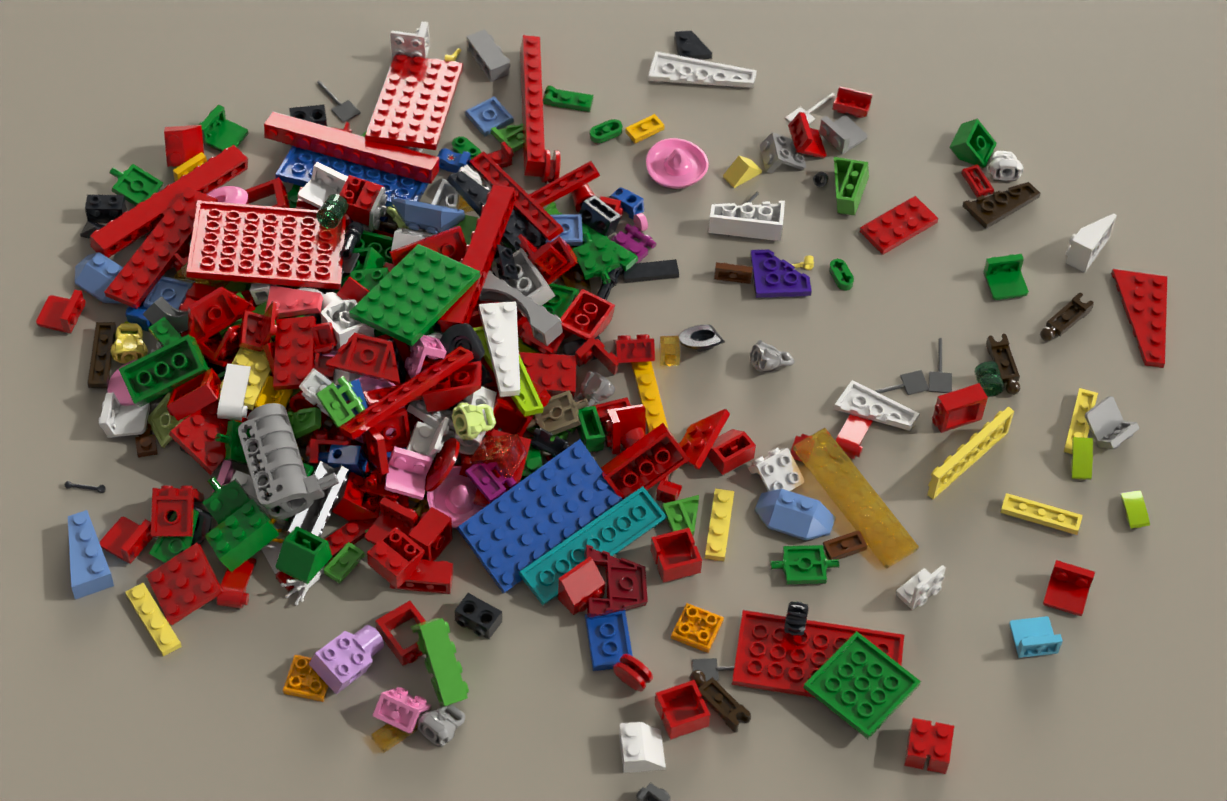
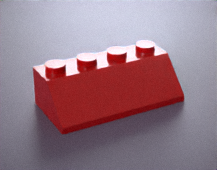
M662 423L602 466L601 469L605 480L616 494L624 500L642 486L646 490L650 489L690 459L665 424Z

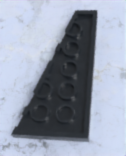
M462 171L449 175L447 181L481 217L482 206L486 204L487 193L490 191ZM513 209L501 239L506 247L512 249L513 253L521 248L519 245L521 241L518 238L520 234L537 249L545 245L546 238L519 212Z

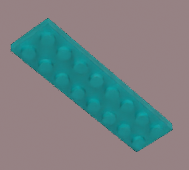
M642 486L521 570L519 576L543 606L558 596L559 578L585 560L584 548L586 545L593 546L594 550L600 552H609L610 556H614L666 520L667 516Z

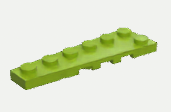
M483 326L473 328L484 347L485 354L483 357L493 370ZM519 355L520 395L510 397L524 417L543 413V405Z

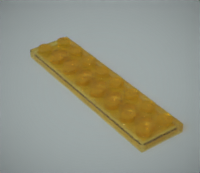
M826 428L819 430L794 445L793 450L856 531H860L867 545L886 569L918 550L919 546Z

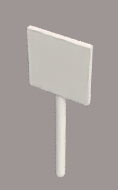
M831 93L807 111L799 107L786 116V119L791 122L799 112H803L806 114L810 124L815 118L809 113L835 94Z

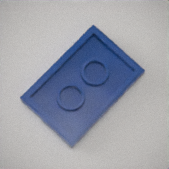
M625 610L591 618L588 617V614H585L593 671L613 669V666L620 662L623 654L633 656Z

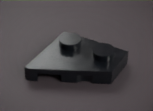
M692 30L675 31L674 37L678 56L698 60L712 59V52Z

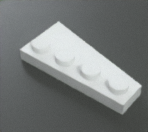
M853 380L834 405V410L909 431L918 420L920 414Z

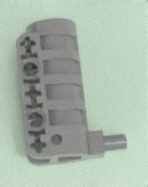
M271 403L259 406L248 415V421L243 422L239 426L238 434L258 500L263 507L268 509L269 514L275 520L280 521L305 511L313 504V500L325 496L323 490L339 484L335 473L320 479L315 474L307 477L290 420L283 405ZM249 428H250L249 432H250L251 438H249V437L247 436V434H246V433H247V429H249ZM279 505V507H280L281 509H280V513L277 514V513H276V512H277V507H276V506Z

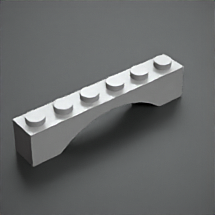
M489 271L478 300L500 303L516 301L517 310L526 317L531 325L533 337L546 346L563 333L562 321L557 315L551 314L545 307L539 306L530 297L524 296L517 288H512L503 279L497 278Z

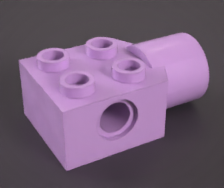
M370 625L364 626L355 634L344 631L318 650L309 665L333 692L338 694L368 670L372 663V656L383 649L384 642L379 632Z

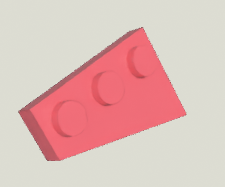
M270 286L266 310L271 302L275 301L277 302L276 308L279 309L277 318L321 313L323 296L317 292Z

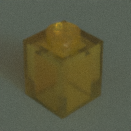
M660 336V366L679 365V336Z

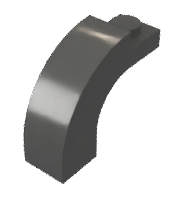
M162 296L143 313L152 324L165 317L177 332L188 331V310L181 311L175 309Z

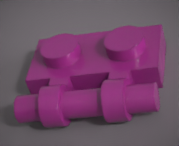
M627 224L624 229L629 233L625 234L620 231L611 240L637 255L638 261L636 263H639L648 255L646 247L649 246L653 249L657 243L648 234L644 235L640 232V229L636 226ZM634 238H638L641 242H636Z
M492 453L486 457L489 464L486 465L481 459L465 471V474L489 503L506 492V488L503 486L504 483H507L510 488L517 484L512 478L511 472H507L501 465V460L495 458ZM492 470H496L500 477L497 478Z

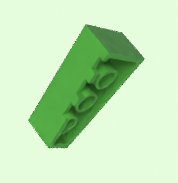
M438 618L411 626L413 633H418L417 645L419 650L426 655L425 667L429 674L434 676L431 678V683L440 706H447L468 699L467 693H469V689L460 674L463 670L460 662L456 661L455 658L456 647L454 642L450 641L448 635L450 628L447 621H444L443 618Z

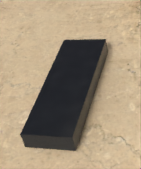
M676 259L635 263L627 271L623 270L622 272L624 283L679 278Z

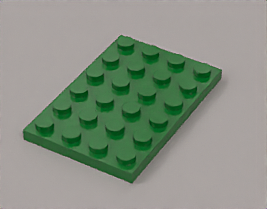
M418 244L349 311L350 318L413 346L480 278V271Z

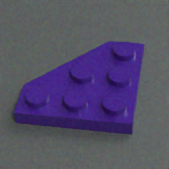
M769 249L751 250L750 257L753 267L756 298L811 296L812 290L808 275L799 273L793 265L784 259L780 260Z

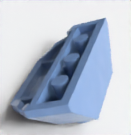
M391 196L393 207L405 225L411 230L418 231L423 229L428 233L437 234V232L440 233L452 228L465 219L464 210Z
M100 252L87 255L75 266V285L103 303H121L106 297L104 291L123 267Z
M784 489L761 493L755 507V512L760 516L767 528L803 540L830 535L836 519L819 500Z

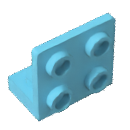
M1048 616L1010 621L1009 626L1018 658L1057 654L1063 640L1061 634L1054 635Z

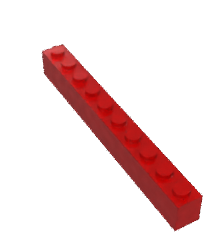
M523 35L520 47L524 176L542 177L545 166L540 37Z
M272 112L264 123V138L429 184L433 182L439 172V157L392 144L365 141V137L276 112Z
M235 145L224 149L217 156L211 157L206 163L195 167L187 175H183L179 180L168 184L160 192L154 193L149 199L138 203L130 211H126L117 219L108 222L103 228L95 230L90 235L91 247L107 258L113 256L152 231L161 221L162 213L172 207L187 187L208 194L247 170L248 157Z
M493 185L491 191L487 193V202L482 206L481 217L476 221V229L472 231L471 242L466 246L465 257L460 262L480 271V278L438 320L442 333L453 325L469 324L497 252V244H500L516 203L514 187Z

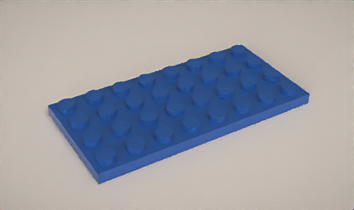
M296 146L291 147L275 174V179L280 178L283 182L304 187L311 180L313 167L318 162L347 177L351 175L384 186L386 188L385 194L388 195L384 206L392 208L394 207L391 202V196L419 202L429 184Z
M580 439L456 527L502 593H505L523 580L519 576L521 570L623 500L602 475V469Z

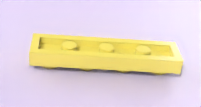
M1079 388L1065 443V453L1072 454L1073 437H1088L1090 428L1085 419V413L1095 406L1098 393Z
M715 488L705 559L725 561L734 491Z
M1008 493L1005 494L1000 512L1075 535L1078 534L1083 516Z
M144 582L125 592L162 656L182 647Z

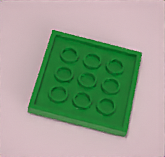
M856 631L804 684L803 688L865 738L869 739L920 686L921 681Z

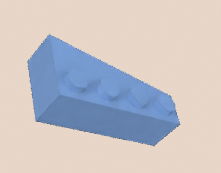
M85 510L68 516L71 588L76 600L113 587L114 582L88 511Z

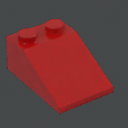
M582 289L560 318L562 328L585 340H588L590 337L596 338L611 322L615 304Z
M481 361L467 363L435 386L423 392L422 395L427 412L446 410L481 389Z

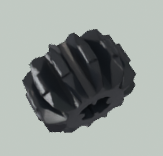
M791 601L789 603L784 626L785 633L794 636H802L804 634L809 610L807 604L799 601Z

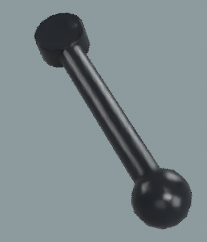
M66 481L64 484L67 489L73 487L97 490L99 493L106 491L104 485L97 487L73 484L70 481Z

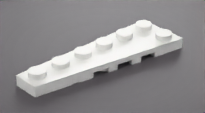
M655 52L648 81L753 88L757 70Z
M516 301L479 304L478 311L500 397L520 395Z

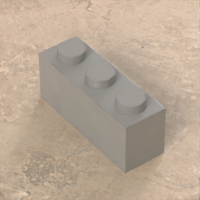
M484 29L467 36V49L491 82L509 75L510 61L502 54L500 46L495 44L492 35H489Z

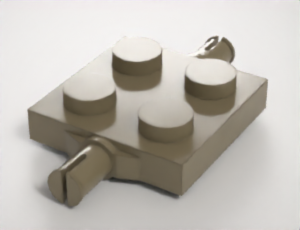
M570 390L551 397L548 404L543 408V413L535 414V418L531 420L527 429L538 425L540 428L555 435L579 426L581 423L578 417V410L589 406L588 401L585 398L575 402Z

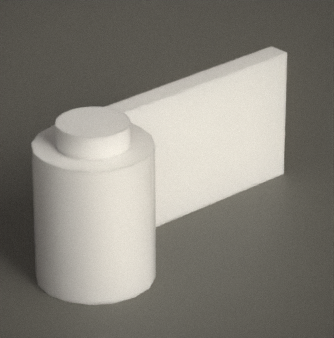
M227 364L217 418L242 421V418H246L248 406H244V399L251 370L250 366Z

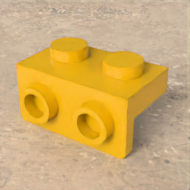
M268 376L254 406L257 408L265 404L277 403L286 408L288 399L294 391L293 389L275 390L273 388V377Z

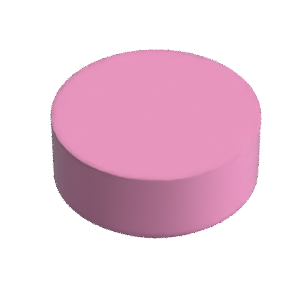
M643 213L634 215V225L640 229V232L646 231L648 222Z

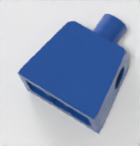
M332 444L329 452L320 451L319 461L328 464L332 468L343 466L348 469L346 475L351 471L364 478L368 459L361 446Z

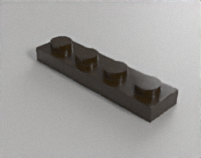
M96 322L87 383L88 388H108L112 361L111 346L114 344L116 332L115 322Z

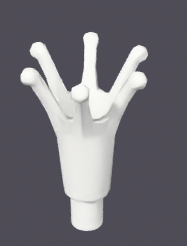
M324 567L308 584L297 579H288L286 584L282 583L281 587L291 585L295 587L285 595V598L298 591L299 595L295 605H298L299 600L303 602L308 589L324 574Z

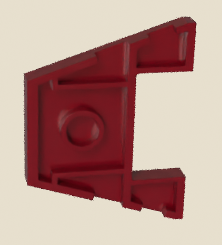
M586 545L584 548L585 560L591 557L596 566L606 567L607 599L588 598V617L591 618L646 606L648 602L646 567L622 557L621 559L610 556L609 552H600L594 550L593 546Z

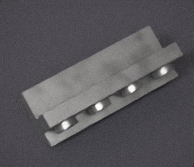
M322 461L313 463L312 467L315 470L312 475L315 474L320 479L335 473L339 484L323 490L324 497L313 500V504L308 509L291 516L289 521L285 522L281 534L288 536L297 526L320 537L323 533L324 525L331 515L334 503L338 500L339 492L347 480V468L343 466L332 468Z

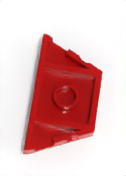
M221 286L188 306V335L194 337L197 344H199V342L206 340L241 319L245 310L252 312L255 310V307L250 302Z
M354 333L347 343L337 350V354L326 362V366L400 384L394 347L391 341Z
M723 409L695 422L687 428L679 445L690 459L686 462L688 465H693L695 469L700 470L730 416L727 409Z

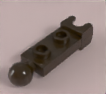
M1078 293L1072 298L1071 302L1047 321V327L1043 328L1040 332L1041 338L1044 341H1051L1055 337V333L1058 336H1062L1081 318L1086 317L1092 311L1094 302H1081L1080 298L1083 294Z
M1003 333L1000 342L995 341L993 336L990 335L987 338L986 347L993 360L1000 383H1007V393L1011 395L1018 394L1021 389L1019 382H1017L1020 375L1009 347L1010 343L1007 335Z
M692 671L689 680H695L697 686H700L698 689L702 695L701 698L726 721L725 724L733 732H738V720H742L746 724L750 722L751 713L742 704L740 705L713 677L706 681L705 674L702 671Z

